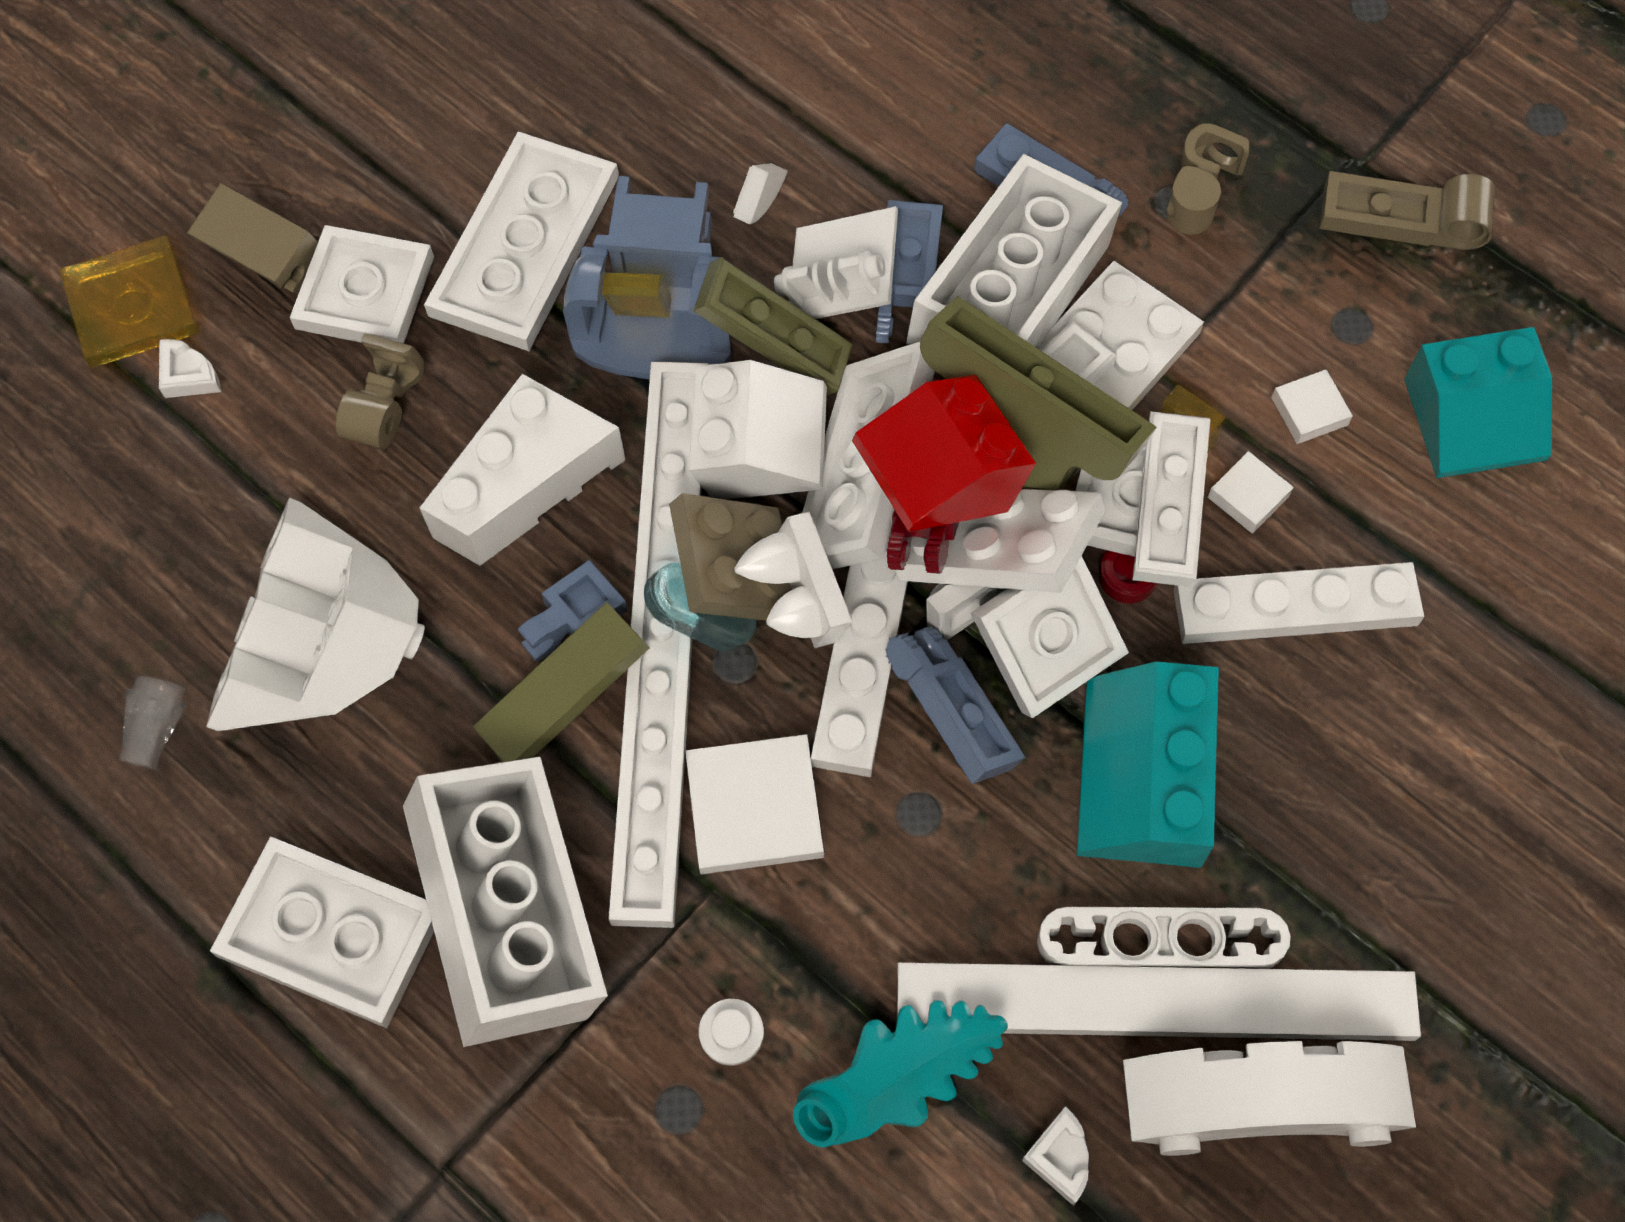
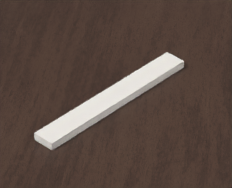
M898 963L897 1017L899 1010L909 1005L915 1009L925 1024L928 1020L929 1006L933 1001H942L945 1004L947 1014L951 1016L952 1007L955 1002L960 1000L967 1003L972 1015L977 1005H983L990 1015L1002 1016L1008 1023V1028L1004 1033L1396 1041H1416L1421 1037L1415 972Z

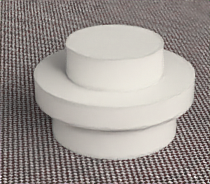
M725 999L713 1004L704 1013L699 1025V1039L703 1050L712 1060L723 1065L733 1066L747 1062L759 1051L764 1038V1027L759 1013L749 1003L739 999Z

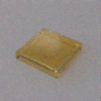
M167 235L59 269L84 359L90 368L158 347L160 340L163 339L179 340L199 333L176 255Z

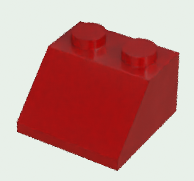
M976 374L926 382L858 430L852 439L856 449L908 532L1009 512L1036 465V462Z

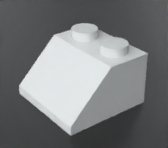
M753 360L695 367L689 471L709 497L727 500L823 489L827 386L824 381Z

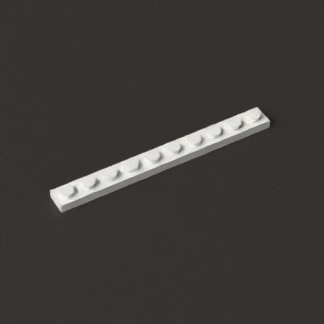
M651 362L631 628L650 649L628 668L609 910L611 926L675 928L694 613L689 612L669 504L681 493L702 496L701 485L689 471L695 367L705 366L708 363Z

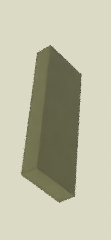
M722 257L710 262L693 312L784 370L824 381L827 386L826 396L838 392L853 344Z
M606 602L483 716L473 728L502 762L533 758L648 651L650 647Z

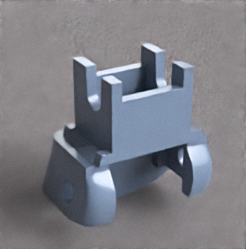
M618 176L609 234L596 235L593 247L582 246L580 257L576 260L571 270L565 290L563 313L575 356L591 367L616 375L650 379L651 362L708 363V365L729 363L731 360L730 335L693 312L709 263L720 258L712 257L710 245L712 219L711 212H707L708 183L696 182L694 198L630 194V178ZM608 251L613 273L605 272Z

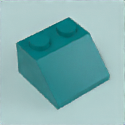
M1534 327L1421 345L1404 381L1436 478L1548 461L1551 457L1552 375Z

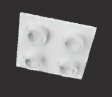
M897 207L796 228L793 266L785 267L782 274L775 276L774 287L776 293L781 297L786 296L790 303L814 319L890 305L898 217Z

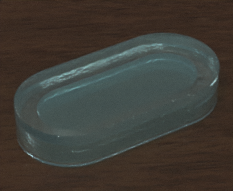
M680 563L665 565L654 572L645 583L644 600L649 612L657 621L715 650L723 652L734 650L748 642L755 632L756 619L689 612Z

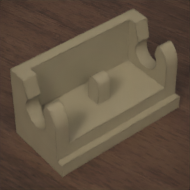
M222 183L219 184L187 232L194 240L209 246L257 273L279 288L285 284L284 288L292 293H296L301 288L318 244L317 240L307 230Z

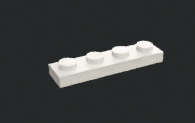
M887 548L883 559L850 565L843 598L853 622L833 646L811 754L812 767L871 777L892 664L888 663L889 660L886 657L887 652L885 649L887 648L889 638L898 636L908 581H899L896 571L888 568Z
M1413 562L1198 578L1193 588L1175 585L1173 589L1182 644L1418 626L1424 618Z

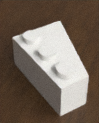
M522 374L421 505L420 510L432 538L479 566L537 525L539 523L538 517L564 498L567 501L573 499L583 491L581 487L583 484L605 468L609 467L612 470L626 460L619 427Z

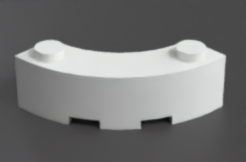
M1302 1041L1246 1044V1058H1243V1052L1221 1050L1203 1052V1048L1123 1060L1131 1139L1135 1142L1159 1144L1161 1155L1177 1156L1201 1152L1200 1142L1273 1135L1349 1136L1350 1146H1377L1391 1143V1131L1416 1128L1404 1048L1402 1046L1341 1041L1337 1043V1048L1332 1046L1303 1047Z

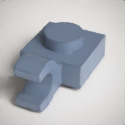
M588 560L541 593L543 603L548 609L526 621L519 627L518 631L525 639L522 642L524 649L535 662H539L549 656L568 633L572 635L606 602L621 616L627 612L626 601L594 564Z

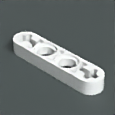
M1065 907L1056 909L1046 916L1038 932L1037 946L1039 954L1049 965L1271 969L1286 954L1290 946L1291 936L1288 926L1281 916L1271 910L1262 908ZM1094 923H1101L1104 925L1101 934L1100 945L1104 956L1094 955L1096 942H1079L1076 944L1073 954L1063 953L1061 943L1051 941L1050 937L1056 936L1060 926L1063 924L1071 925V932L1074 936L1092 937L1096 930ZM1126 923L1136 924L1147 934L1148 949L1141 955H1125L1114 944L1113 932L1115 928ZM1191 923L1202 926L1211 936V951L1202 956L1189 955L1179 946L1177 940L1178 929ZM1223 924L1230 925L1228 938L1246 937L1255 925L1261 927V933L1264 937L1273 938L1274 943L1268 946L1263 955L1256 954L1254 944L1234 942L1229 949L1230 956H1224L1223 950L1225 948L1226 934Z

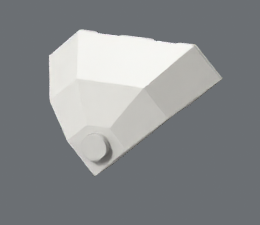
M289 498L262 561L255 598L250 597L234 639V642H236L235 647L220 677L213 697L206 727L222 731L337 714L393 678L403 657L412 659L415 656L425 628L424 625L417 623L419 599L387 560L303 503Z

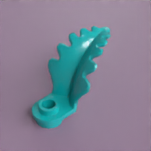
M960 1000L955 1002L952 1007L951 1016L947 1014L945 1004L942 1001H933L929 1006L926 1024L922 1022L912 1006H904L899 1010L896 1031L894 1033H891L880 1020H871L863 1027L851 1066L840 1074L811 1082L799 1093L797 1104L793 1110L794 1124L800 1135L807 1142L817 1147L840 1145L869 1137L884 1124L907 1127L921 1126L928 1118L925 1097L930 1096L945 1102L955 1098L957 1093L950 1075L954 1074L965 1079H974L979 1071L972 1060L981 1064H986L993 1060V1054L989 1047L999 1049L1003 1046L1001 1034L1007 1030L1008 1023L1002 1016L990 1015L983 1005H977L972 1015L967 1003Z

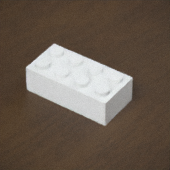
M1023 154L914 300L906 343L910 345L920 342L929 321L959 296L1019 337L1039 348L1109 247L1122 202Z
M534 757L417 776L404 802L403 809L463 1047L587 1020L608 995L541 758Z

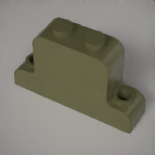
M959 296L929 321L921 339L920 351L923 359L930 368L945 379L977 375L1032 456L1036 465L1022 489L1064 490L1071 482L1078 468H1081L1095 478L1114 480L1126 470L1143 450L1157 428Z

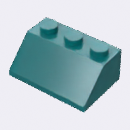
M1152 662L1094 676L1086 682L1076 856L1197 868L1203 866L1214 847L1219 667Z

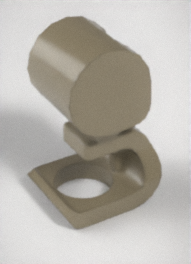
M1209 123L1198 125L1190 131L1181 157V170L1174 181L1171 192L1172 196L1166 211L1167 220L1172 228L1180 233L1193 235L1200 234L1210 227L1221 194V187L1218 181L1220 170L1223 169L1235 175L1243 174L1249 155V141L1247 138ZM1213 143L1228 145L1237 153L1238 157H1229L1221 154L1215 149Z
M365 333L362 336V344L372 355L377 374L368 373L366 378L367 384L364 390L356 391L350 389L344 394L337 411L336 432L341 438L385 450L393 442L402 418V409L394 398H401L410 387L421 380L424 372V361L413 346Z

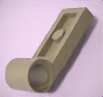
M1329 171L1324 185L1319 229L1425 246L1435 245L1461 250L1476 249L1487 244L1492 237L1495 185L1490 179L1477 174L1455 176L1449 179L1443 188Z

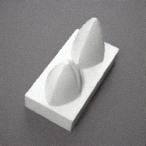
M810 512L787 517L778 533L765 537L751 546L742 555L734 568L736 574L754 581L771 584L790 583L792 590L785 593L775 603L766 623L768 626L786 635L811 638L814 648L836 643L853 622Z

